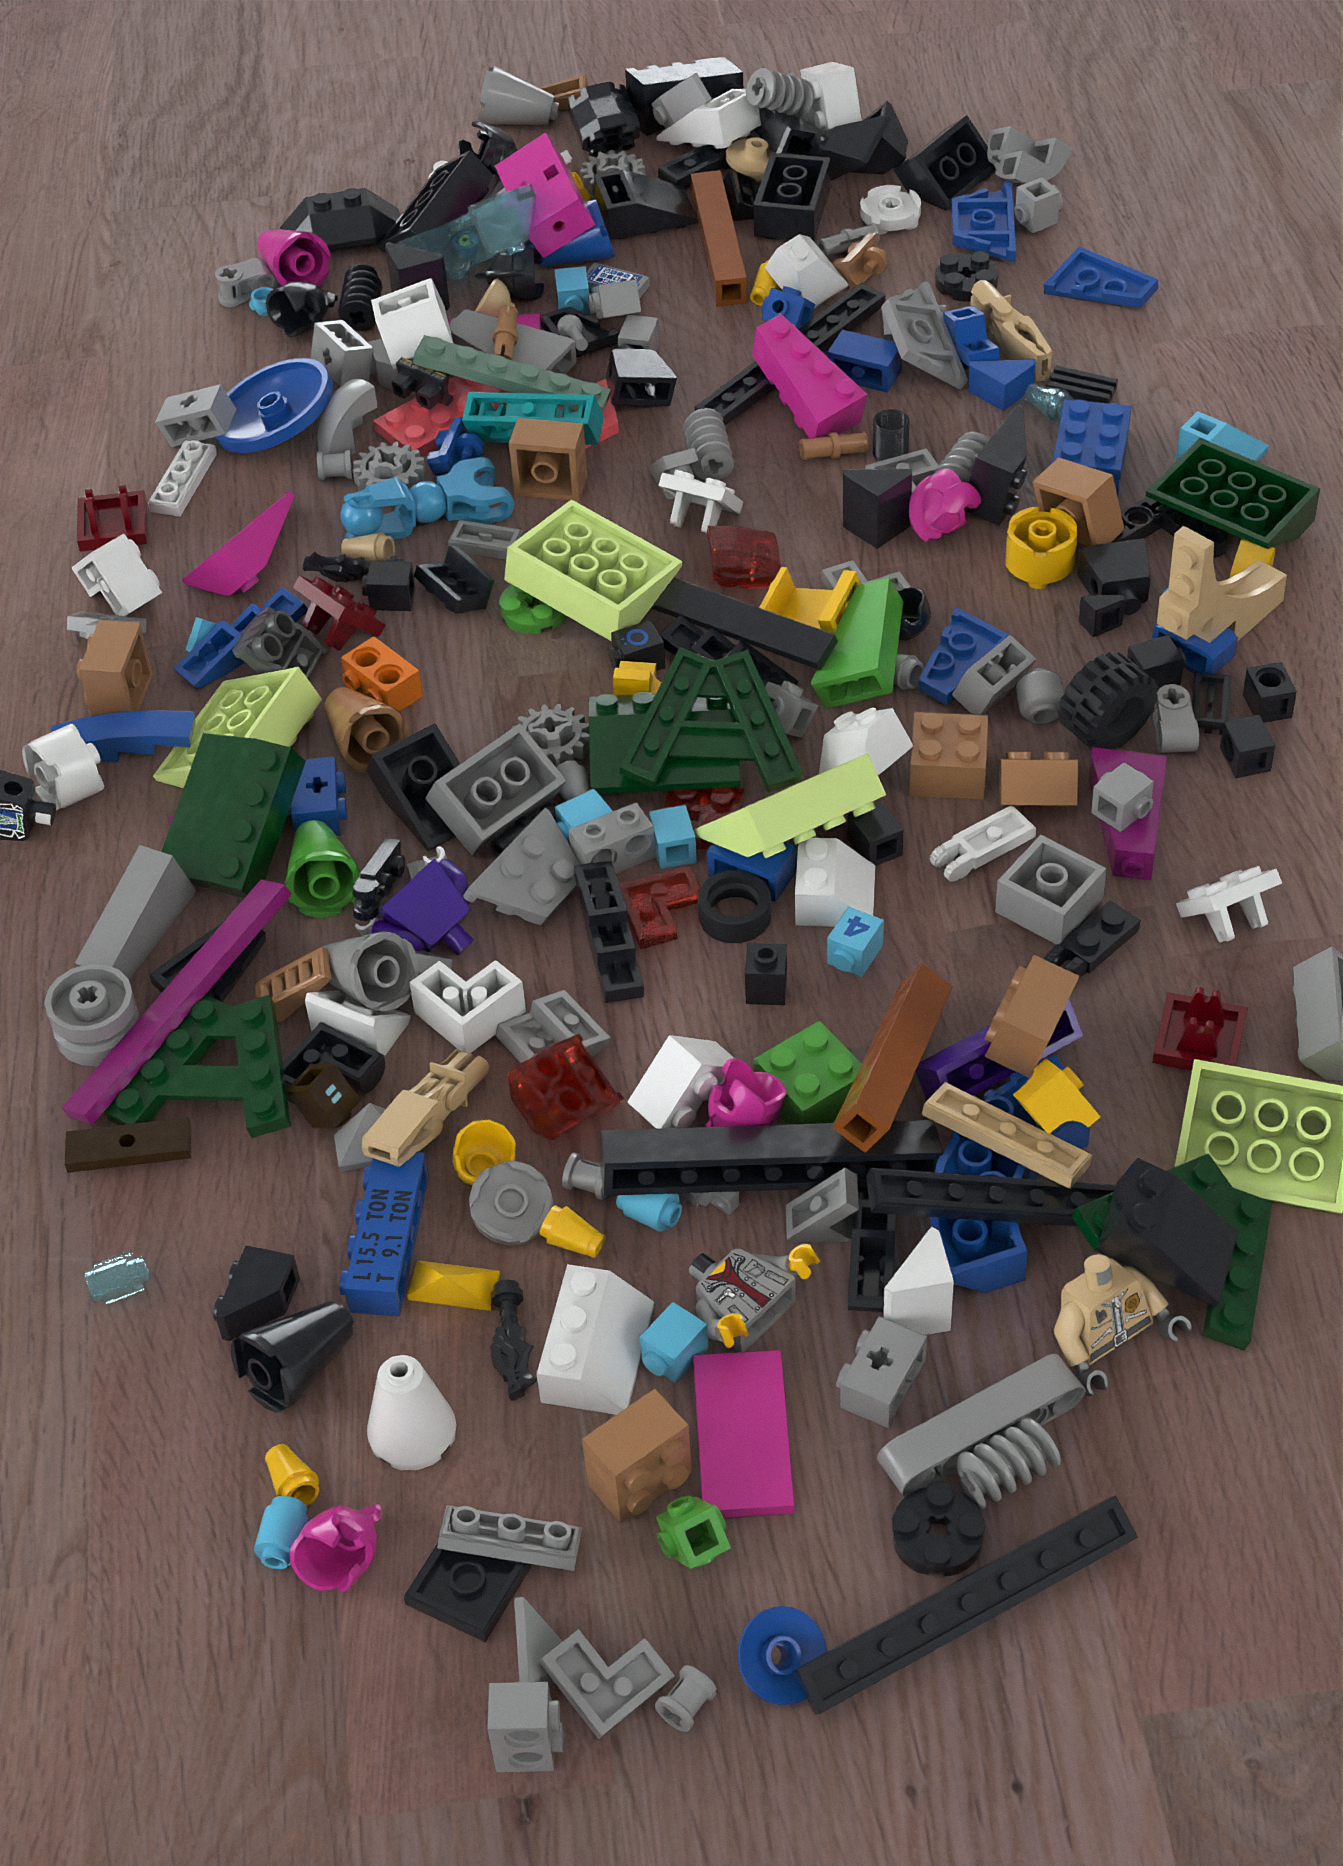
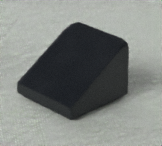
M1088 595L1081 597L1080 624L1092 637L1123 625L1125 598L1122 595Z

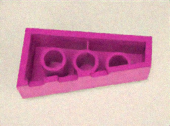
M782 314L756 328L752 356L770 384H775L780 392V400L784 406H789L795 415V423L800 430L804 429L808 439L825 437L830 432H837L839 435L861 422L867 393Z

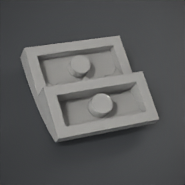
M565 990L533 1000L530 1013L499 1023L495 1035L541 1085L570 1072L588 1061L610 1043L611 1038Z

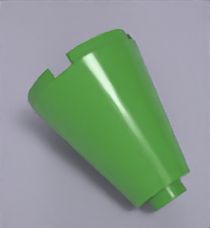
M310 820L301 824L295 832L285 878V885L292 893L288 900L306 916L317 918L336 916L342 913V908L350 902L354 904L358 900L353 895L352 887L360 877L361 872L356 862L331 828L322 821Z

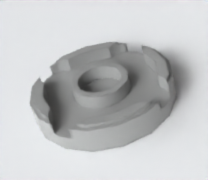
M517 1161L503 1162L483 1170L473 1183L469 1197L471 1220L479 1233L492 1242L507 1246L525 1244L539 1236L543 1221L553 1207L551 1189L543 1174L531 1165Z

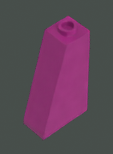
M1092 747L1089 770L1092 794L1094 786L1107 772L1114 771L1122 763H1126L1135 770L1144 773L1149 779L1154 781L1152 791L1153 805L1145 817L1137 818L1121 832L1099 818L1112 875L1151 880L1167 756Z

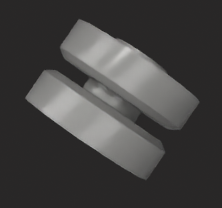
M87 964L70 969L59 976L49 987L44 1002L59 1051L69 1061L82 1066H98L140 1018L129 979L119 969L105 964Z

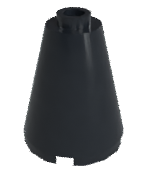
M328 1301L245 1331L231 1343V1359L239 1379L247 1375L254 1386L248 1392L257 1402L273 1412H281L291 1407L351 1339L353 1336V1317L343 1305H337L334 1302Z

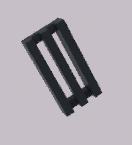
M1056 365L1049 381L1045 385V394L1070 400L1110 404L1117 390L1118 379Z
M1194 673L1192 709L1198 727L1204 728V733L1212 734V729H1219V735H1222L1223 723L1228 721L1231 675ZM1201 682H1208L1205 717H1199ZM1216 683L1223 684L1220 719L1213 718Z

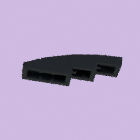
M681 615L660 634L664 641V649L673 655H676L679 647L714 661L748 650L764 687H766L768 682L782 685L784 681H788L796 686L798 685L799 681L743 639L735 645L712 627L704 633Z
M612 861L575 865L574 874L581 909L605 1003L644 997V984L636 962V947L627 922V908Z
M858 1187L859 1210L853 1213L848 1310L884 1312V1288L892 1279L894 1272L896 1215L871 1213L868 1187Z

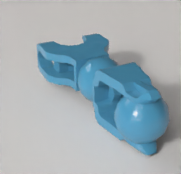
M478 457L459 461L448 474L437 476V484L432 481H420L408 489L406 484H402L399 478L394 477L368 485L363 491L349 493L343 497L345 503L342 505L340 518L342 526L347 530L345 538L383 532L386 536H391L392 539H401L411 535L413 527H416V521L419 523H433L443 515H445L447 521L464 520L483 524L503 521L511 516L515 502L507 489L504 487H493L497 471L492 461L486 457ZM485 471L481 476L475 477L479 472ZM499 502H503V503H502L500 506H498V507H495V508L489 507V505H493V504H496V503H499ZM396 505L393 512L383 515L381 507Z

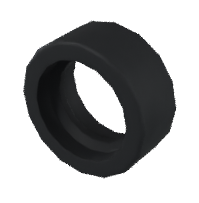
M728 870L717 873L706 880L698 893V916L703 931L713 939L724 943H743L754 940L764 933L771 922V893L767 884L757 875L740 870ZM730 897H742L751 900L757 905L756 909L742 916H725L712 909L714 904Z

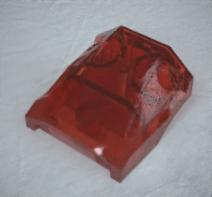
M707 525L713 581L726 588L738 585L746 588L770 586L781 568L775 533L745 527Z
M580 1034L550 1045L535 1056L515 1065L507 1074L511 1100L534 1133L552 1141L578 1124L609 1111L624 1100L620 1092L616 1093L582 1043L583 1038Z

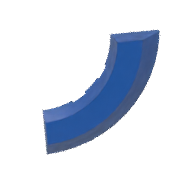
M1057 1055L1047 1058L1061 1070L1065 1069ZM1015 1072L1010 1075V1080L995 1091L989 1089L983 1095L984 1102L1043 1130L1013 1096L1030 1078ZM1068 1121L1058 1126L1050 1134L1082 1149L1089 1144L1090 1127L1087 1128L1083 1123L1077 1121ZM955 1131L951 1132V1139L946 1145L943 1155L939 1157L935 1169L937 1173L1037 1179L1041 1175ZM930 1217L931 1227L940 1232L955 1285L988 1293L1025 1281L1028 1250L1022 1239L1018 1222Z

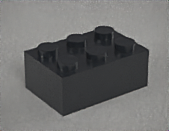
M771 152L754 202V236L766 237L768 239H792L801 234L815 241L830 192L831 158Z

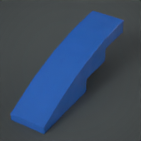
M281 587L261 608L252 603L231 625L222 619L173 669L196 689H199L245 663L241 658L234 656L232 649L245 627L262 610L270 606L276 612L284 611L296 623L307 613L308 608L304 602Z
M165 710L117 712L84 717L52 725L51 732L73 724L85 744L92 743L96 747L100 755V761L119 762L121 752L154 755L156 745L190 748L195 726V712Z

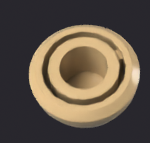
M497 278L492 281L476 307L475 312L497 317L498 309L501 306L507 305L506 315H509L510 306L515 307V304L511 302L510 293L501 280Z

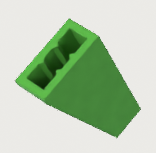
M890 577L857 585L834 632L838 643L822 668L816 670L811 682V686L826 709L890 694L893 691L903 600Z

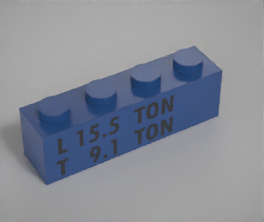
M416 1152L414 1156L400 1167L373 1158L372 1166H366L364 1169L363 1188L366 1193L364 1200L357 1201L355 1221L358 1225L357 1233L351 1234L349 1237L347 1254L350 1264L348 1270H342L339 1284L340 1295H346L350 1313L387 1316L401 1315L429 1179L425 1153Z

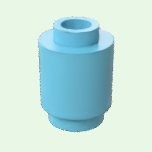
M678 1194L617 1196L616 1205L619 1209L623 1210V1214L626 1217L658 1232H663L668 1227L672 1228L675 1226L681 1216L682 1205L679 1204Z
M279 1496L275 1497L271 1505L265 1508L254 1546V1553L265 1566L272 1569H285L291 1565V1546L305 1524L309 1522V1517L306 1514L307 1506L302 1501L293 1497Z

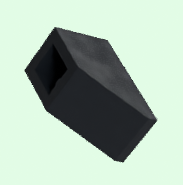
M245 1246L240 1260L233 1262L229 1272V1285L224 1296L220 1295L217 1298L213 1310V1318L217 1321L223 1340L231 1341L236 1339L241 1333L264 1325L286 1314L300 1281L294 1255Z

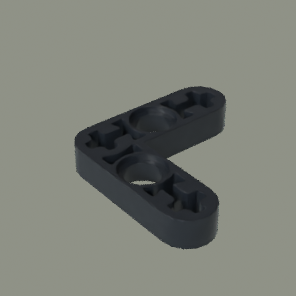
M1145 497L1121 511L1125 530L1111 542L1146 538L1161 528L1174 537V533L1183 527L1179 523L1189 522L1194 524V526L1187 528L1214 542L1213 558H1217L1226 551L1228 535L1226 531ZM1137 519H1138V520H1142V521H1144V522H1146V523H1144V524H1133V523H1131L1130 521H1131V520H1137Z

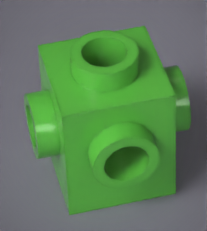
M683 1496L667 1505L668 1511L656 1516L661 1532L657 1533L656 1536L663 1553L668 1559L673 1558L689 1569L706 1565L713 1561L717 1555L731 1548L724 1532L727 1529L726 1522L715 1504L711 1505L696 1496Z

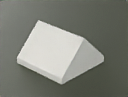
M340 990L310 992L306 994L305 998L311 1032L322 1022L382 1053L384 1057L409 1024L411 1015L395 1009L385 1012L371 1010Z
M933 1227L928 1230L884 1288V1319L923 1335L951 1331L954 1281L939 1230Z

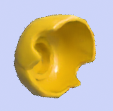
M491 1120L471 1122L457 1134L453 1148L452 1162L458 1177L466 1184L473 1186V1183L483 1170L503 1162L515 1161V1139L504 1125Z

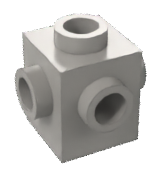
M784 681L782 685L768 682L765 689L785 734L803 738L819 705L801 696L804 690L788 681Z

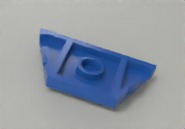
M1012 182L1003 183L1002 190L989 193L985 188L975 191L970 195L952 198L953 245L976 252L983 251L989 254V256L1015 262L1016 242Z

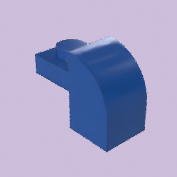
M974 306L943 312L944 321L964 369L969 368V361L1000 360L999 347L987 339L985 314Z

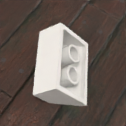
M567 1264L537 1371L540 1402L615 1415L626 1409L630 1405L642 1358L640 1336L650 1327L655 1307L654 1301L611 1271Z

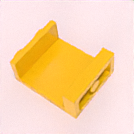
M781 567L774 581L771 582L769 590L759 608L834 634L856 586L860 585L861 582L857 571L843 570L834 590L795 588L788 568Z

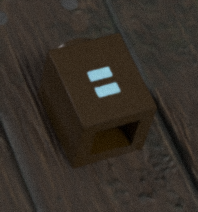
M334 1063L310 1064L285 1091L313 1128L340 1127L350 1119L352 1115L351 1110L361 1100Z

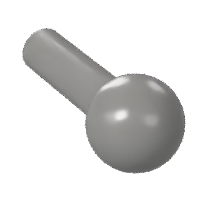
M571 314L563 316L557 324L558 333L561 336L574 340L575 347L579 351H584L588 347V342L581 333L583 329L581 320Z

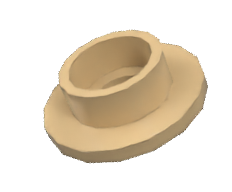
M757 137L746 138L733 142L727 148L726 161L736 172L754 178L759 182L762 181L770 154L774 152L768 147L766 140Z

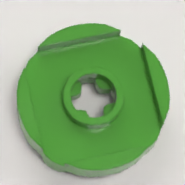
M514 585L506 588L499 600L501 617L505 619L506 625L511 630L522 634H540L542 629L550 626L555 629L562 625L568 617ZM531 604H540L534 606V608H529Z

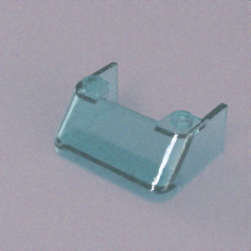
M532 184L511 190L467 207L469 213L447 224L399 241L397 244L444 255L446 277H451L452 281L455 282L469 276L468 269L495 257L497 254L507 251L510 256L526 249L524 242L530 240L536 193Z

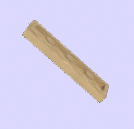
M946 1082L924 1103L923 1116L1069 1189L1090 1166L1092 1154L1048 1134Z

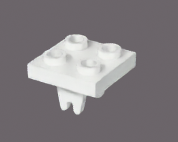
M675 470L674 475L662 472L658 486L675 497L670 524H673L675 527H682L690 503L706 506L701 532H705L706 535L710 536L714 533L722 510L740 515L743 501L734 495L735 490L725 487L726 483L711 478H706L705 483L694 479V475Z
M1256 866L1245 871L1238 870L1220 877L1219 882L1211 885L1209 883L1187 891L1189 898L1176 903L1181 918L1205 913L1220 943L1223 941L1228 942L1234 939L1235 935L1227 906L1239 902L1253 929L1268 925L1260 892L1280 885L1282 882L1277 869L1261 872L1260 866Z

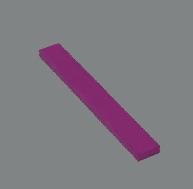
M260 880L61 1107L68 1117L91 1125L97 1121L118 1094L122 1092L142 1069V1066L166 1041L168 1035L187 1017L192 1007L206 995L289 899L292 893L285 884Z

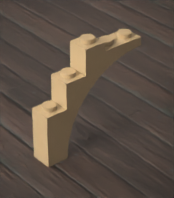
M1183 526L1174 533L1169 589L1159 597L1157 624L1185 640L1192 635H1196L1209 643L1226 628H1229L1236 634L1239 641L1283 602L1287 574L1260 560H1256L1242 572L1227 580L1217 582L1213 564L1214 542Z

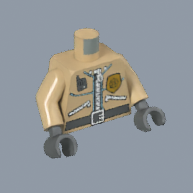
M1100 1254L1088 1257L1084 1262L1085 1272L1067 1283L1062 1289L1061 1311L1054 1328V1334L1069 1367H1075L1077 1371L1075 1376L1085 1387L1086 1396H1094L1090 1381L1098 1390H1106L1109 1384L1104 1372L1092 1370L1089 1366L1152 1325L1153 1316L1156 1315L1158 1318L1157 1331L1163 1338L1178 1342L1177 1337L1172 1333V1326L1175 1322L1182 1330L1191 1331L1190 1321L1184 1316L1168 1311L1166 1306L1169 1303L1147 1276L1132 1266L1122 1267L1115 1260Z

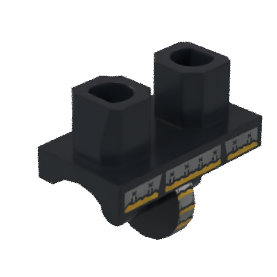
M403 357L396 362L398 375L391 382L396 396L405 399L412 392H416L417 402L429 410L438 402L448 406L453 401V395H450L448 392L449 374L415 365L413 361Z

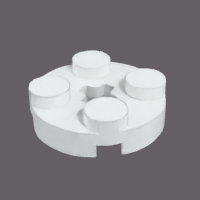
M884 185L875 187L868 191L867 198L863 199L862 197L860 201V216L867 225L875 224L879 234L902 229H915L921 216V199L912 190H910L909 194L901 192V186Z

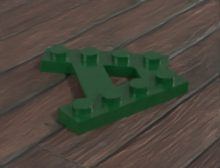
M679 647L619 767V774L652 788L668 758L754 761L767 792L801 782L804 776L748 650L713 661ZM698 697L725 698L737 723L687 721Z
M205 995L192 1007L187 1017L168 1035L161 1047L142 1066V1069L104 1111L108 1120L117 1125L149 1122L167 1099L243 1101L246 1129L251 1138L291 1127L287 1093L285 1092L286 1084L276 1008L271 996L266 995L231 1006ZM217 1039H236L239 1066L197 1065V1063Z
M1208 1153L1171 1168L1167 1172L1178 1176L1238 1232L1220 1302L1216 1307L1208 1303L1203 1336L1244 1351L1251 1343L1272 1202L1232 1187ZM1114 1192L1077 1207L1071 1215L1094 1251L1097 1250Z

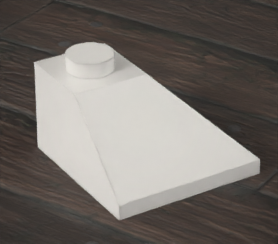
M801 234L778 247L765 266L766 271L781 289H783V286H787L801 291L800 297L815 304L814 309L849 286L810 237Z

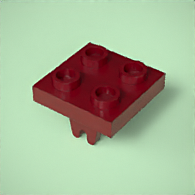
M119 485L120 493L94 496L92 489H85L86 497L78 498L77 543L79 551L96 550L123 533L128 539L134 541L136 545L147 544V499L145 490L128 492L126 485Z
M299 575L292 587L312 601L302 623L308 631L317 635L330 617H334L324 644L330 648L333 647L340 651L357 628L379 637L386 624L374 617L377 613L375 609L361 601L356 603L352 600L354 597L352 593L337 585L334 588L331 584L317 576L311 581Z
M1197 987L1192 997L1168 992L1152 1063L1190 1071L1193 1069L1194 1059L1236 1066L1248 1007L1223 1003L1219 990H1213L1211 996H1206L1204 988Z

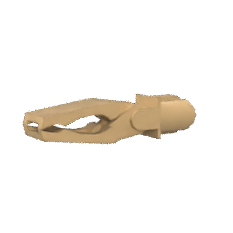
M985 280L976 282L971 290L973 295L971 296L970 306L976 307L985 314L986 329H990L1000 345L1004 356L1009 360L1035 359L1034 381H1044L1050 378L1052 349L1034 321L1029 316H1023L1011 306L1010 294L1002 296L991 283Z
M455 1049L441 1064L430 1062V1072L411 1090H402L362 1137L363 1154L398 1167L404 1164L441 1133L442 1122L451 1111L456 1110L459 1106H468L467 1094L488 1073L489 1064L487 1060L481 1056L475 1058L471 1053L460 1052L458 1049Z

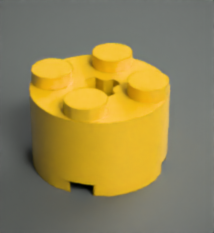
M1029 507L1017 512L1011 518L1007 530L1006 568L1015 577L1028 582V585L1034 589H1043L1049 583H1054L1067 577L1075 569L1077 525L1075 520L1066 512L1056 508H1051L1050 512L1039 511V507Z

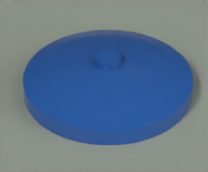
M295 358L271 364L249 375L227 393L237 410L227 433L215 437L219 445L225 450L234 453H252L274 447L294 437L314 422L328 405L333 394V381L324 365L316 360Z

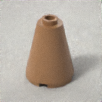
M348 687L337 688L325 700L324 709L341 756L349 766L358 772L367 773L366 768L373 754L409 737V726L398 710Z

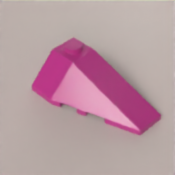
M290 490L221 546L220 549L186 575L182 581L188 586L225 596H230L239 588L245 593L259 581L256 574L267 565L295 496Z

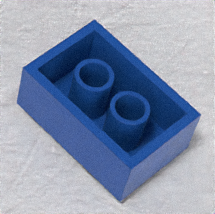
M1065 399L1052 463L1057 458H1062L1112 474L1118 497L1128 442L1131 406Z

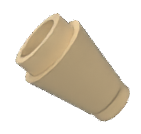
M383 532L345 538L342 541L341 553L352 559L363 557L366 561H387V559L390 560V556H394L395 545L391 536H386Z

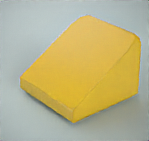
M1242 538L1234 559L1230 578L1245 570L1256 560H1260L1273 567L1276 548L1266 549Z

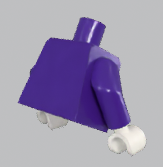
M439 846L436 848L439 858L429 860L426 856H423L425 867L381 908L378 916L382 920L376 917L373 920L371 919L370 923L366 926H359L356 923L355 927L362 936L381 931L395 933L409 941L415 951L424 949L430 952L443 940L457 955H460L474 941L459 925L470 912V902L462 897L469 888L466 874L451 860L447 859L444 849Z

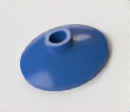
M788 1606L765 1609L748 1622L740 1637L738 1665L741 1676L748 1688L757 1697L768 1703L776 1705L798 1703L806 1699V1696L793 1670L827 1652L826 1642L816 1622L803 1611ZM773 1647H777L781 1653V1659L776 1665L771 1660V1650Z

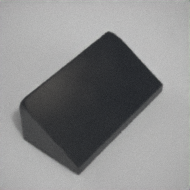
M729 170L723 183L733 221L754 219V202L758 193L756 180L734 170Z

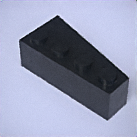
M725 57L693 60L692 64L684 65L681 62L671 63L668 67L660 68L652 65L646 66L644 70H636L635 68L625 69L626 91L638 117L640 131L648 136L665 129L664 125L659 124L653 114L654 108L652 103L696 72L709 93L711 100L731 89H743V72Z

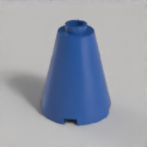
M595 198L586 201L585 204L596 225L543 258V263L540 264L541 268L609 260L616 257ZM533 244L527 246L536 248Z

